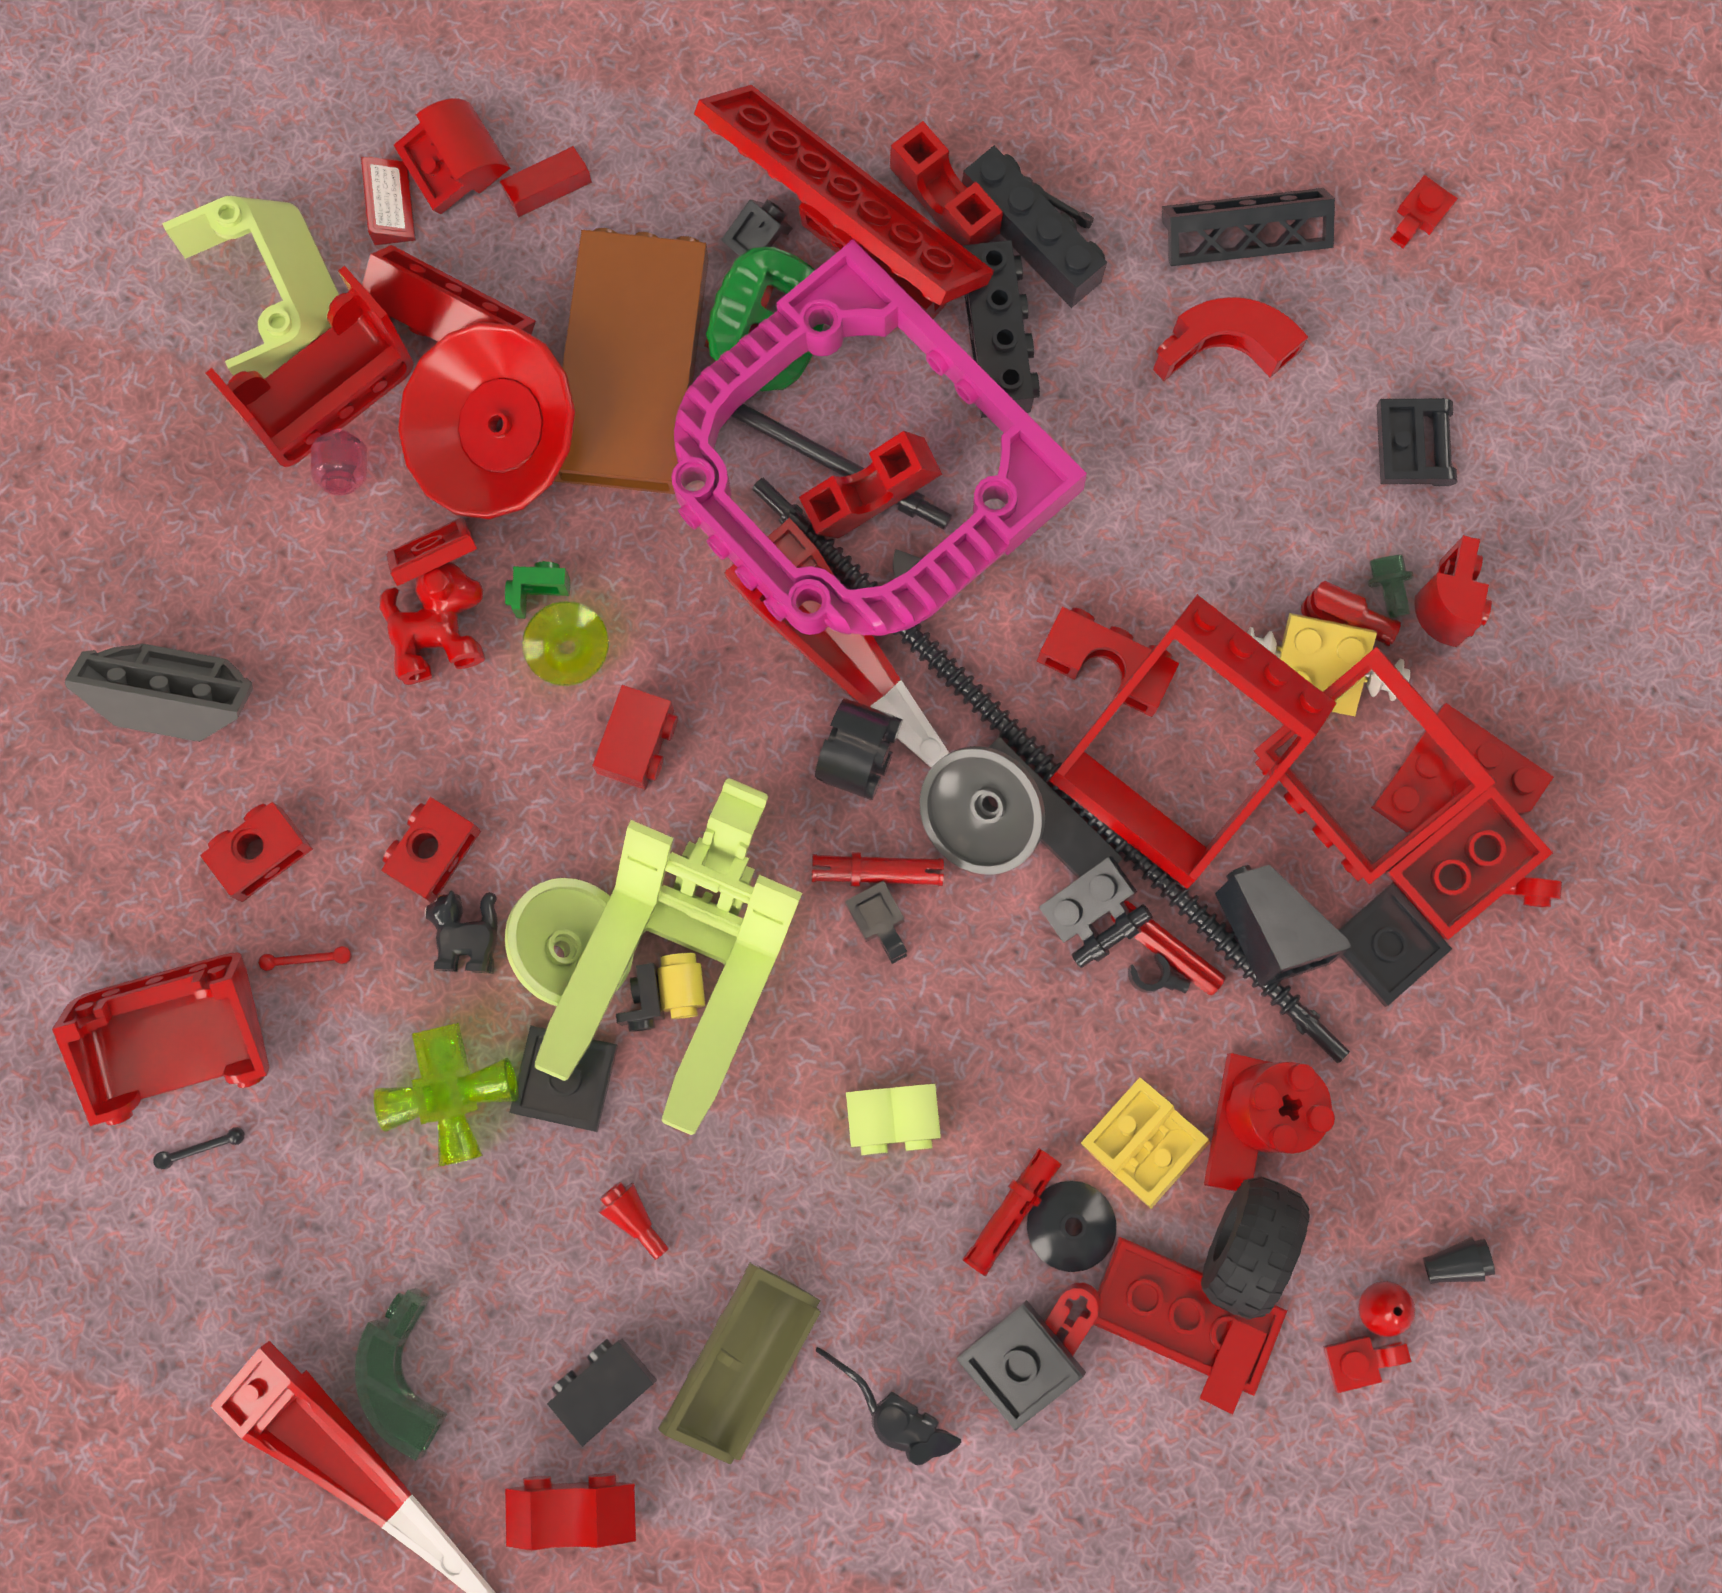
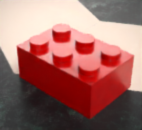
M1492 785L1388 869L1385 874L1445 940H1449L1552 855L1553 852Z

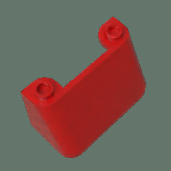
M237 952L223 954L83 994L67 1004L52 1028L90 1126L106 1122L107 1125L120 1124L133 1116L132 1111L139 1105L141 1099L222 1076L225 1077L226 1083L237 1084L239 1088L250 1087L262 1081L267 1076L270 1068L247 969L241 953Z

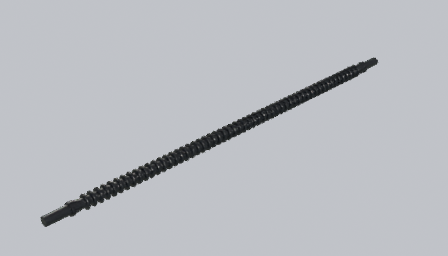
M764 477L754 484L752 490L780 516L779 522L783 524L790 518L819 550L827 565L833 568L832 573L834 576L840 575L842 577L840 580L841 584H850L849 590L878 586L877 581L870 582L868 580L869 573H860V564H851L852 557L850 555L845 557L842 555V547L835 548L833 546L835 543L834 539L827 540L825 536L816 534L812 524L803 515V510L797 504H790ZM921 624L893 633L895 636L902 635L901 643H910V652H919V660H927L929 662L928 669L932 670L935 668L938 671L936 677H944L947 680L945 686H953L955 688V696L960 694L964 696L963 704L971 703L973 705L972 712H980L982 714L980 720L982 722L988 720L991 723L990 730L997 729L1000 732L998 737L1008 739L1007 745L1010 748L1016 747V754L1018 756L1024 755L1026 757L1025 763L1027 765L1033 764L1036 767L1034 772L1037 774L1041 772L1046 783L1050 781L1062 762L1054 763V754H1045V745L1037 746L1035 744L1036 737L1032 736L1029 738L1026 735L1027 728L1020 729L1017 726L1018 719H1009L1010 711H1001L999 708L1001 705L1000 701L992 702V694L990 692L984 694L981 691L983 685L978 684L976 686L973 683V675L965 676V667H956V658L948 659V651L946 649L940 651L937 648L939 642H931L929 640L930 633L926 632L923 634L920 631ZM1053 784L1052 789L1054 791H1061V798L1063 800L1069 799L1071 801L1070 807L1072 809L1078 808L1080 810L1079 816L1081 818L1086 816L1089 819L1088 825L1090 827L1095 825L1098 828L1097 833L1099 835H1106V842L1108 844H1115V851L1117 853L1123 852L1125 854L1124 862L1132 861L1134 863L1133 871L1140 869L1144 873L1142 879L1146 880L1149 878L1153 882L1151 888L1155 889L1158 887L1162 891L1160 894L1161 898L1166 896L1170 898V907L1178 906L1180 909L1178 914L1180 916L1186 914L1189 917L1187 923L1189 925L1195 923L1198 926L1196 932L1198 934L1204 932L1207 935V943L1215 942L1217 945L1215 947L1216 952L1220 950L1225 952V961L1233 960L1235 962L1233 968L1235 970L1241 968L1244 971L1242 977L1244 979L1250 977L1253 980L1252 987L1256 988L1259 986L1263 990L1261 992L1262 997L1267 995L1271 997V1006L1279 1005L1281 1007L1280 1015L1287 1014L1296 1024V1029L1302 1035L1307 1033L1337 1064L1349 1054L1350 1051L1319 1021L1320 1015L1315 1010H1309L1306 1006L1304 1007L1299 1002L1301 998L1299 994L1291 995L1290 985L1284 987L1281 985V981L1263 987L1260 986L1239 942L1234 938V931L1227 932L1225 930L1226 922L1219 924L1215 920L1217 914L1213 913L1210 915L1206 911L1208 905L1204 904L1201 906L1197 902L1199 899L1198 895L1190 896L1188 893L1190 887L1188 889L1181 887L1178 881Z

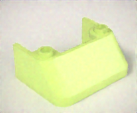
M225 196L162 223L165 231L185 259L230 239H236L252 233L283 301L266 308L258 319V330L264 344L225 361L233 376L242 371H257L265 379L331 328L327 320L329 305L339 293L302 214L293 204L281 201Z

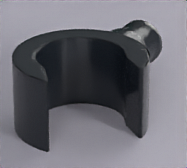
M1159 953L1154 955L1156 964L1161 971L1160 979L1156 984L1142 982L1133 964L1128 968V977L1134 988L1144 993H1152L1164 987L1172 991L1176 989L1185 994L1190 986L1191 981L1189 979L1181 978L1179 974L1170 971L1167 960Z

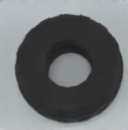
M1262 1176L1244 1180L1241 1186L1237 1188L1219 1223L1203 1268L1201 1289L1212 1304L1246 1319L1264 1317L1272 1311L1292 1276L1307 1234L1310 1209L1300 1193Z

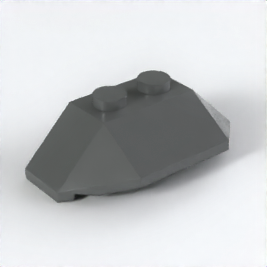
M149 644L113 647L99 653L95 650L82 651L64 680L66 687L114 726L198 742L237 720L253 690L252 682L248 678H244L241 672L227 659Z

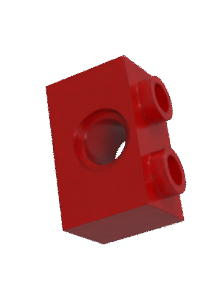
M430 797L425 805L420 803L411 813L407 822L410 828L401 841L395 840L386 850L383 856L385 865L381 871L430 903H433L481 833V830L469 820ZM426 839H437L438 849L436 853L430 858H420L418 850L421 843Z
M274 802L268 805L260 804L251 809L244 816V823L232 832L226 830L216 835L208 843L209 849L200 855L230 897L240 902L245 901L313 850L286 812ZM256 839H262L263 850L261 854L254 859H248L246 854L248 845Z

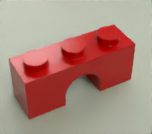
M924 121L891 144L890 169L948 236L960 245L988 243L1000 234L1003 211L977 182L966 187L960 181L950 164L948 148Z
M902 431L869 452L872 463L863 470L844 477L833 475L799 496L816 534L839 539L942 475L941 470L925 438Z
M1062 606L1036 662L1075 680L1081 667L1088 660L1093 658L1108 659L1117 666L1121 676L1116 696L1156 645L1146 647L1133 641V635L1122 628L1111 626L1108 629L1094 622V616L1085 610L1075 607L1069 610ZM1165 650L1123 704L1153 717L1180 663L1173 660L1172 654Z

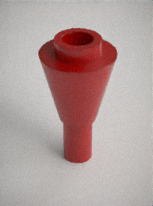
M619 1182L602 1195L600 1201L604 1205L598 1213L634 1239L637 1238L654 1260L661 1257L669 1249L651 1227V1220L634 1183L625 1187Z

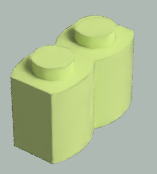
M935 1084L846 1092L851 1147H860L861 1155L888 1153L887 1144L905 1142L906 1151L933 1148L932 1140L941 1138Z

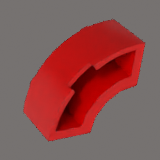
M614 1473L588 1475V1482L551 1484V1476H532L523 1478L522 1487L505 1489L506 1547L531 1551L561 1547L601 1548L636 1541L635 1483L616 1482V1474Z

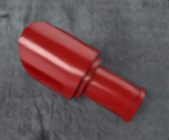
M1327 581L1321 582L1305 598L1301 605L1303 616L1374 630L1377 633L1375 640L1384 643L1388 647L1395 641L1401 627L1400 621L1393 620L1368 609L1366 598Z

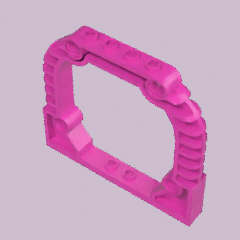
M851 240L777 301V311L759 323L757 328L742 337L729 351H725L711 366L706 367L685 392L676 415L674 445L678 464L673 469L671 478L676 499L681 506L678 509L680 516L693 530L700 527L708 535L707 544L721 560L728 557L738 567L735 573L749 590L752 591L754 588H757L767 598L764 600V604L777 620L782 621L786 618L795 629L808 635L818 634L829 626L832 630L848 635L853 633L883 636L910 629L930 618L985 569L991 566L1004 553L1007 556L1079 495L1084 490L1087 475L854 240ZM818 324L830 326V329L821 332L815 331L813 328ZM899 327L926 354V360L930 367L940 376L945 374L955 384V390L962 400L969 405L974 403L1003 432L1000 444V466L997 475L986 477L976 486L973 499V515L909 571L883 586L848 590L836 577L825 569L812 566L796 568L731 499L730 481L726 465L714 448L721 427L735 410L804 353L809 351L816 356H829L837 352L842 346L844 337L867 335L886 337L895 328ZM699 480L705 483L698 491L685 489L692 481ZM996 498L1003 501L1005 507L994 510L988 508L984 503L989 499ZM812 600L821 604L819 610L814 613L807 614L799 610L801 604L806 601Z

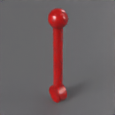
M344 946L337 947L334 952L283 957L264 954L259 958L258 964L264 971L272 970L275 966L334 960L339 964H347L351 960L352 954Z

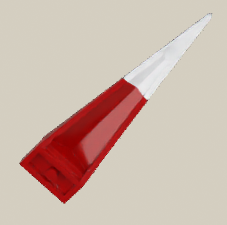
M790 518L767 536L796 568L817 567L825 569L834 576L819 550ZM735 564L724 572L727 580L750 604L754 612L856 702L903 719L897 738L928 766L932 768L941 758L949 754V751L872 635L853 633L848 635L832 630L829 626L818 634L808 635L801 633L786 618L779 621L770 613L764 604V600L767 598L757 588L751 591L741 582L735 573V570L738 568ZM812 600L806 601L801 604L799 610L807 614L814 613L819 610L821 604Z
M270 1341L254 1353L211 1404L210 1407L242 1440L284 1463L353 1507L420 1555L466 1593H496L310 1373L306 1370L301 1374Z

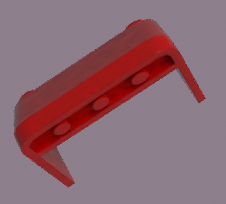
M345 265L338 272L349 291L336 296L329 305L327 320L331 328L265 379L257 371L239 372L229 380L227 385L213 368L205 373L265 448L283 467L299 463L405 380L414 366V362L388 314Z

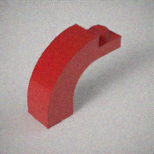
M1239 297L1213 299L1195 305L1178 316L1173 329L1174 335L1167 338L1156 350L1158 357L1153 370L1165 381L1201 351L1212 347H1230L1248 355L1271 378L1301 352L1308 336L1284 313L1260 301Z

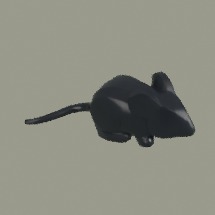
M818 1347L816 1348L818 1354L842 1370L861 1388L872 1416V1427L877 1438L888 1447L905 1451L908 1461L912 1464L923 1465L934 1457L949 1454L962 1443L961 1439L946 1430L937 1429L938 1419L926 1412L923 1415L919 1414L917 1406L892 1391L877 1404L870 1387L859 1374Z

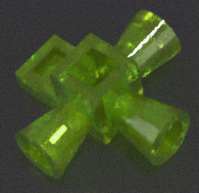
M459 1023L413 1033L412 1038L421 1078L411 1080L413 1087L375 1089L374 1109L381 1129L387 1132L418 1117L420 1118L421 1125L438 1121V1167L483 1156L465 1114L478 1110L477 1103L517 1101L518 1085L511 1061L506 1057L470 1074Z

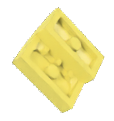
M1140 1077L1081 1142L1085 1149L1150 1209L1153 1208L1210 1143L1209 1138L1181 1116L1169 1101Z

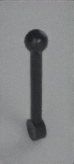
M1026 176V179L1033 184V180ZM1046 192L1049 202L1055 208L1074 218L1081 227L1088 229L1091 227L1094 218L1090 214L1079 212Z
M234 1127L228 1131L227 1135L173 1153L166 1151L158 1152L154 1156L153 1163L158 1169H168L174 1161L228 1143L239 1145L243 1142L245 1133L241 1128Z

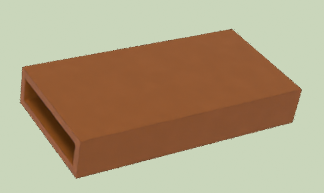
M596 228L593 231L581 230L562 366L568 377L575 408V418L570 452L554 482L675 494L671 478L673 469L678 464L674 445V428L679 406L685 396V392L693 384L709 262L706 242H700L696 238L689 236H680L676 239L659 238L649 232H638L635 235L619 234L609 228Z

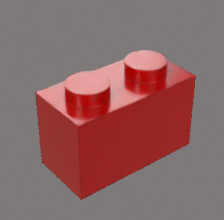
M622 685L592 764L596 773L646 790L649 779L656 781L664 760L663 756L658 755L664 739L669 741L672 739L678 723V716L673 715L674 707L672 702Z

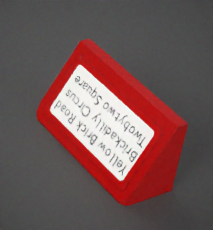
M370 156L361 157L367 226L374 245L416 241L409 171L404 162Z

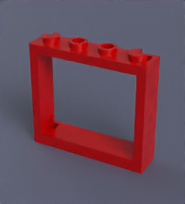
M1378 647L1369 652L1323 693L1333 701H1336L1373 670L1472 783L1373 863L1289 767L1279 780L1288 790L1283 795L1285 800L1299 815L1305 811L1317 824L1312 828V831L1327 848L1335 845L1346 857L1341 861L1345 870L1348 873L1350 872L1357 882L1364 878L1369 885L1496 782L1492 775ZM1285 725L1254 750L1259 757L1255 764L1262 770L1264 776L1281 757L1276 751L1296 735Z

